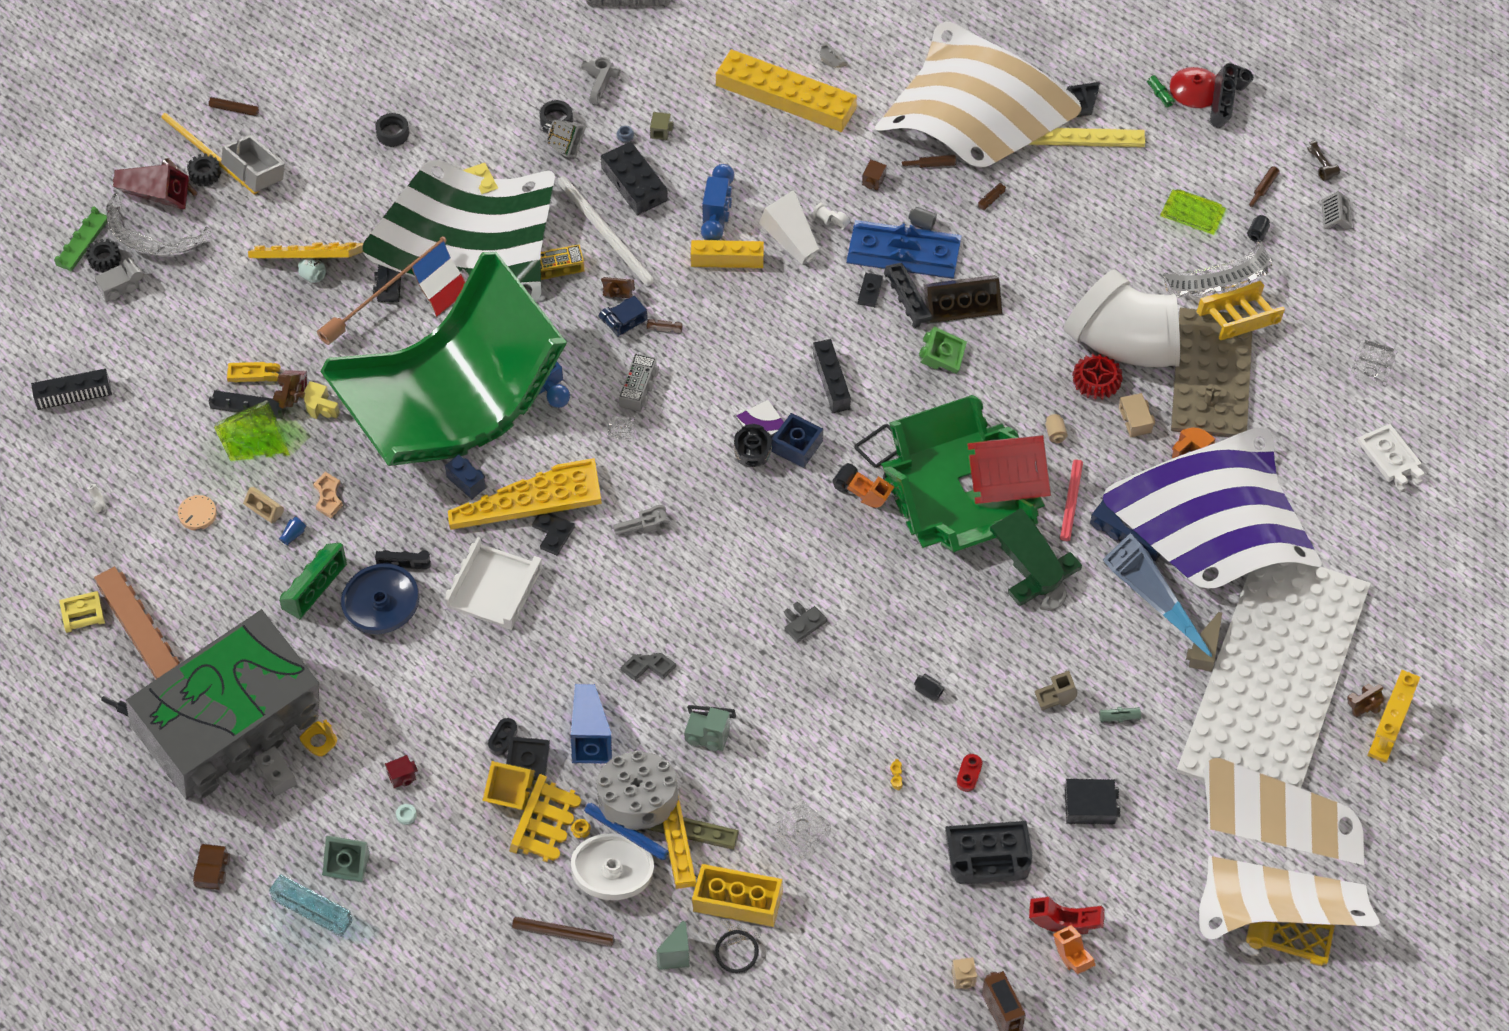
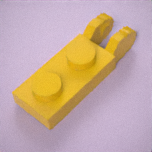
M265 362L228 363L227 381H277L279 374L274 372H279L281 366L277 363Z

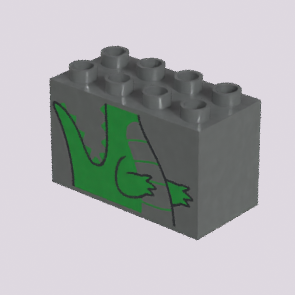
M261 609L127 698L130 727L183 797L187 800L196 794L199 799H203L218 788L219 783L216 779L228 771L233 776L241 774L253 763L250 758L251 755L261 748L267 751L275 746L277 749L286 740L283 733L295 725L299 730H304L318 719L319 715L316 711L319 709V681Z

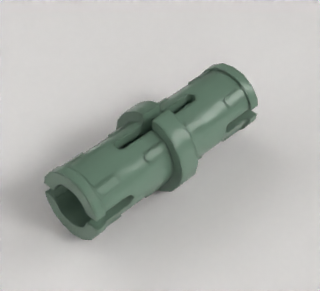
M1140 707L1099 710L1100 722L1118 721V723H1122L1123 720H1141Z

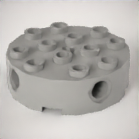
M637 750L615 756L601 768L596 780L599 809L608 821L613 824L616 822L617 824L624 825L627 829H646L664 822L670 816V812L676 807L679 800L675 770L667 760L652 753Z

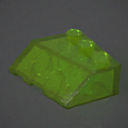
M268 400L222 419L214 425V429L230 461L253 459L254 456L265 455L266 457H273V454L283 453V456L290 455L283 431Z

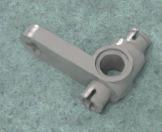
M606 57L592 58L591 61L583 59L581 70L588 71L589 75L596 78L590 93V104L598 105L610 77L618 79L620 76L621 68L614 67V64Z

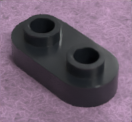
M504 718L498 722L488 740V748L492 754L502 755L507 752L510 736L515 737L518 732L515 720ZM506 728H510V729H511V731H509V732H505L504 730H505ZM497 744L502 745V747L496 748L495 746Z

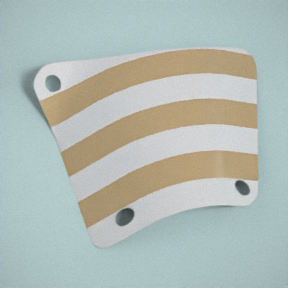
M943 22L934 30L923 68L878 122L875 130L916 129L937 138L967 163L977 167H987L1079 115L1081 105L1072 93L1030 63L976 36L956 23ZM945 30L952 32V39L949 42H944L941 38ZM902 115L905 116L903 121L893 123L895 118ZM973 147H978L982 150L984 154L982 160L978 161L972 157L971 149Z

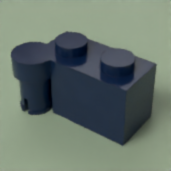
M635 295L625 299L615 307L604 308L598 315L600 320L606 323L617 337L648 320L647 309Z

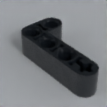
M1227 63L1217 73L1210 115V123L1213 127L1222 128L1231 119L1235 90H1244L1254 79V75L1250 70Z

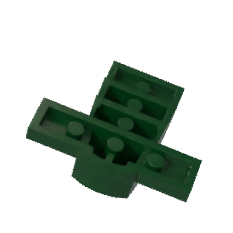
M1022 508L990 526L991 533L1002 544V550L1014 561L1013 566L1026 578L1008 589V594L1019 607L1038 595L1054 591L1064 579L1082 569V564L1071 551L1057 559L1046 539Z

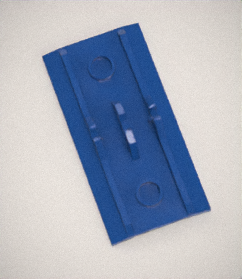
M855 220L846 263L885 269L887 265L902 262L909 273L954 279L962 235L916 229L913 225L905 227L906 224L895 226Z

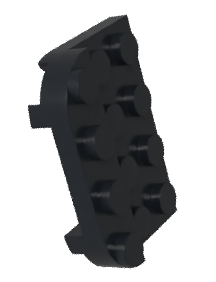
M1027 821L945 826L950 872L957 883L1008 882L1028 878L1032 867V849Z

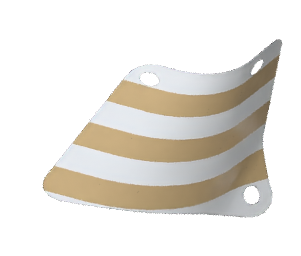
M1213 758L1206 764L1204 780L1209 829L1364 865L1362 824L1354 811L1349 807L1222 758ZM1343 817L1350 818L1353 823V829L1348 835L1342 834L1339 830V821ZM1208 857L1207 883L1199 908L1200 930L1207 939H1217L1229 931L1250 923L1262 921L1375 926L1380 923L1370 905L1366 885L1219 857ZM1359 910L1364 912L1365 916H1355L1350 911ZM1214 917H1220L1222 924L1217 929H1210L1209 921Z

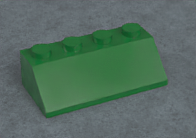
M326 544L323 549L317 552L313 561L308 563L301 575L293 580L290 588L281 594L279 601L282 610L301 620L347 565L343 544Z

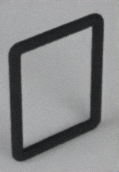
M889 424L882 425L854 445L855 450L874 468L879 467L881 463L897 454L896 450L875 464L859 446L886 427L891 431Z
M688 705L687 709L689 714L693 712L707 716L708 712L692 711V709L709 711L710 707ZM712 707L732 713L730 718H736L734 709Z

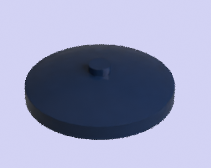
M376 564L357 572L347 582L341 596V607L346 620L355 629L367 634H385L399 629L413 617L419 605L420 594L414 577L407 570L393 564Z

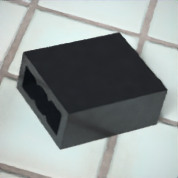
M1066 779L1064 787L1066 824H1115L1116 818L1120 817V805H1116V799H1119V787H1115V779Z

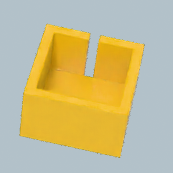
M491 761L482 801L525 810L530 792H526V789L531 788L535 770Z

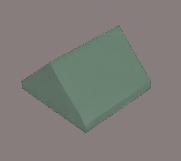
M327 835L322 875L362 882L370 856L367 842Z
M682 921L656 950L658 969L690 967L686 922Z

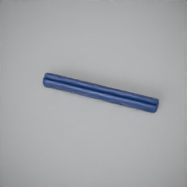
M593 803L586 805L584 811L588 815L645 849L658 859L665 860L669 852L664 847L636 830L627 829L624 825L617 824L616 822L613 824L608 821L597 805Z

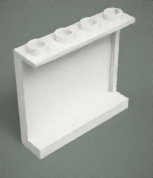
M477 537L475 543L470 545L469 555L461 563L459 574L454 576L451 589H448L444 599L446 600L447 608L512 630L543 568L542 558L534 556L533 560L530 561L482 545L480 537Z

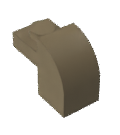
M1069 670L1050 677L1053 684L1034 691L1041 711L1059 704L1061 707L1066 706L1077 697L1078 693Z

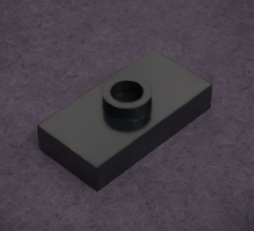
M865 272L858 297V305L876 307L883 281L882 275Z

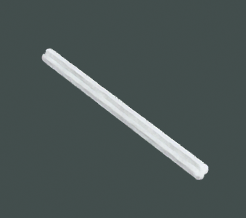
M565 176L559 178V186L646 286L653 284L654 278Z

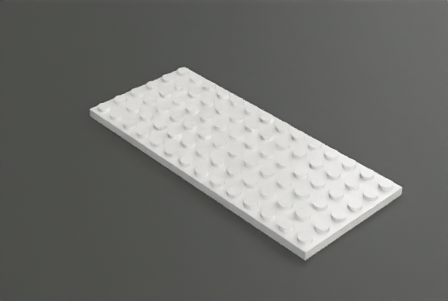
M1297 562L1272 564L1249 572L1176 772L1205 782L1204 771L1208 761L1213 758H1222L1301 788L1370 583L1320 566L1314 567Z

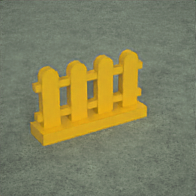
M539 774L512 839L509 852L517 854L520 848L523 849V854L528 855V852L543 857L542 861L547 862L548 859L557 860L559 858L560 850L554 847L555 842L563 843L567 839L566 831L561 829L562 824L571 825L573 823L574 815L568 812L569 807H579L581 798L575 795V790L571 789L570 792L555 787L556 783L546 784L547 776ZM540 796L545 797L543 802L538 801ZM552 800L563 804V810L549 805V801ZM533 813L538 815L536 819L532 818ZM545 817L557 822L556 827L541 822L542 818ZM526 831L531 832L529 837L525 836ZM535 835L550 839L549 844L535 840Z

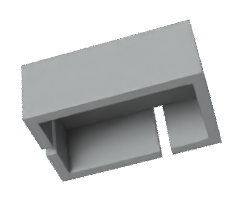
M251 134L238 139V146L236 141L223 146L221 163L241 181H245V184L254 192L283 180L285 163Z

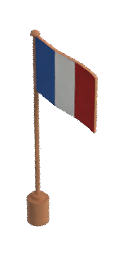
M440 237V241L343 320L333 317L317 330L319 338L326 345H330L346 332L345 322L411 268L418 285L432 305L435 316H439L456 302L465 284L463 276L449 255L445 245L446 238Z

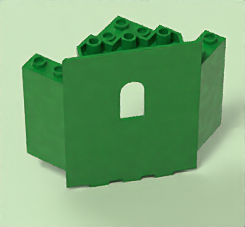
M974 395L889 422L898 458L881 463V466L887 476L885 481L894 486L891 492L898 498L895 500L900 513H903L904 517L908 519L906 525L911 535H916L922 548L941 543L950 551L956 552L996 538L991 533L990 526L1020 508L1024 510L1034 524H1038L1037 517L1039 513L1037 509L1045 507L1041 497L975 504V497H981V492H974V490L964 492L958 478L971 474L969 455L975 454V449L968 450V443L1019 438L1016 430L1004 427L1002 423L988 427L987 420L982 414L983 403L981 399Z

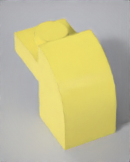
M309 381L304 391L307 413L315 419L318 418L319 414L326 418H337L340 414L337 402L327 400L329 397L327 386Z

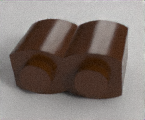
M201 844L193 877L195 887L220 890L221 884H224L226 880L225 865H229L230 853H228L226 846Z

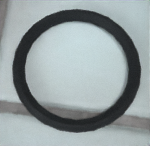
M732 930L720 937L715 946V957L718 964L730 973L748 971L754 966L759 956V947L756 939L743 930ZM734 934H741L749 938L755 949L753 960L741 969L727 967L721 961L719 955L720 945L723 940Z

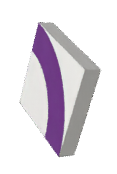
M769 400L736 415V420L741 427L748 424L761 425L770 433L771 438L784 423Z

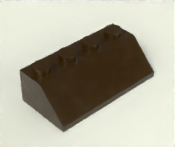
M996 275L923 284L926 306L932 315L930 323L1003 314L1000 281Z

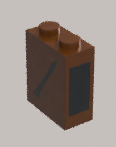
M992 972L984 978L982 996L999 1030L1023 1031L1026 1014L1005 972Z

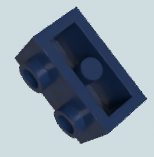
M458 454L444 465L446 477L471 500L486 489L485 475L482 471L476 470L468 459H464Z

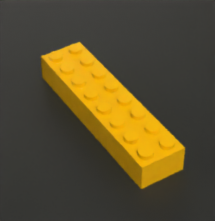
M732 49L716 71V86L839 132H843L857 108V95Z

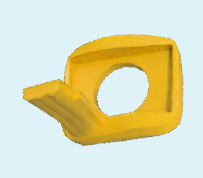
M325 719L323 723L320 721L313 723L299 737L303 746L319 757L327 754L337 744V738L333 733L332 726ZM317 734H322L326 737V742L320 747H315L311 744V738Z

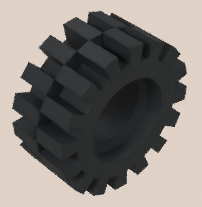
M198 154V158L192 157L193 161H189L187 170L193 184L196 185L198 183V186L204 184V187H206L207 183H210L211 186L213 181H218L217 178L221 176V169L216 157L213 158L211 154L209 157L207 154H204L202 157L201 154ZM204 167L210 168V170H209L208 172H205V173H199V172H198V170L201 169V168H204Z
M100 239V242L96 240L94 241L95 245L91 243L89 245L90 248H87L86 256L89 265L98 272L100 269L101 273H104L106 269L108 271L110 268H115V265L119 266L121 254L118 245L114 241L110 242L109 239H106V242H104L103 239ZM101 253H110L107 258H97Z

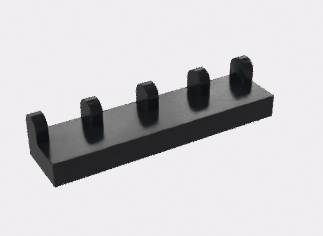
M903 263L887 265L884 275L891 281L890 286L897 292L898 301L903 303L906 315L910 316L913 321V328L920 327L921 323L931 321L932 315Z
M214 390L213 396L209 397L210 409L283 419L286 407H279V403L274 401L273 398Z

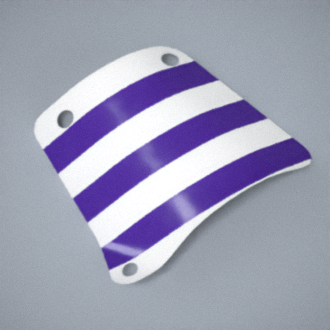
M1253 428L1218 443L1163 462L1112 484L1103 494L1104 503L1109 509L1184 576L1202 588H1217L1256 569L1277 563L1297 562L1314 567L1322 566L1317 552L1278 483L1274 457V439L1272 434L1265 428ZM1256 437H1262L1265 440V446L1262 450H1257L1254 447ZM1294 547H1300L1305 552L1306 556L1302 557L1298 555L1294 550ZM1210 567L1217 568L1219 574L1216 579L1212 581H1205L1203 579V573L1206 569Z

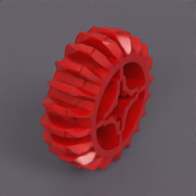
M1092 353L1091 357L1085 355L1084 359H1080L1078 364L1074 366L1072 373L1073 384L1076 390H1080L1081 395L1087 393V399L1093 396L1094 400H1096L1097 396H1100L1103 400L1105 396L1110 398L1112 394L1115 395L1117 390L1120 389L1121 382L1123 381V372L1120 369L1119 363H1115L1114 359L1109 360L1107 356L1102 357L1101 353L1098 356Z

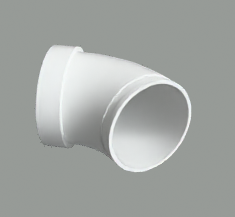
M1116 269L1106 273L1090 288L1073 309L1064 325L1063 330L1076 342H1084L1095 351L1119 362L1143 367L1179 366L1180 333L1176 294L1153 295L1140 292L1130 286L1131 282Z

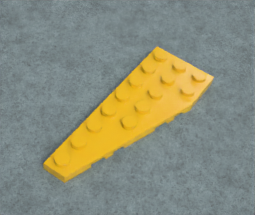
M595 458L557 464L551 467L552 470L545 473L542 471L535 474L536 477L529 480L522 479L498 489L496 494L491 496L486 494L477 502H468L448 511L450 530L602 504Z

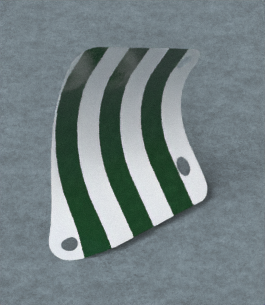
M441 160L428 161L421 167L366 238L362 247L363 253L366 258L374 263L402 272L440 241V237H445V245L459 272L464 269L470 275L482 252L496 251L520 283L531 286V297L536 302L541 295V248L555 175L552 171H543L514 179H494L498 189L481 194L479 186L485 177L465 172ZM432 167H440L444 171V178L438 179L434 177L431 172ZM526 183H535V187L531 191H522V187ZM412 268L405 273L415 277Z

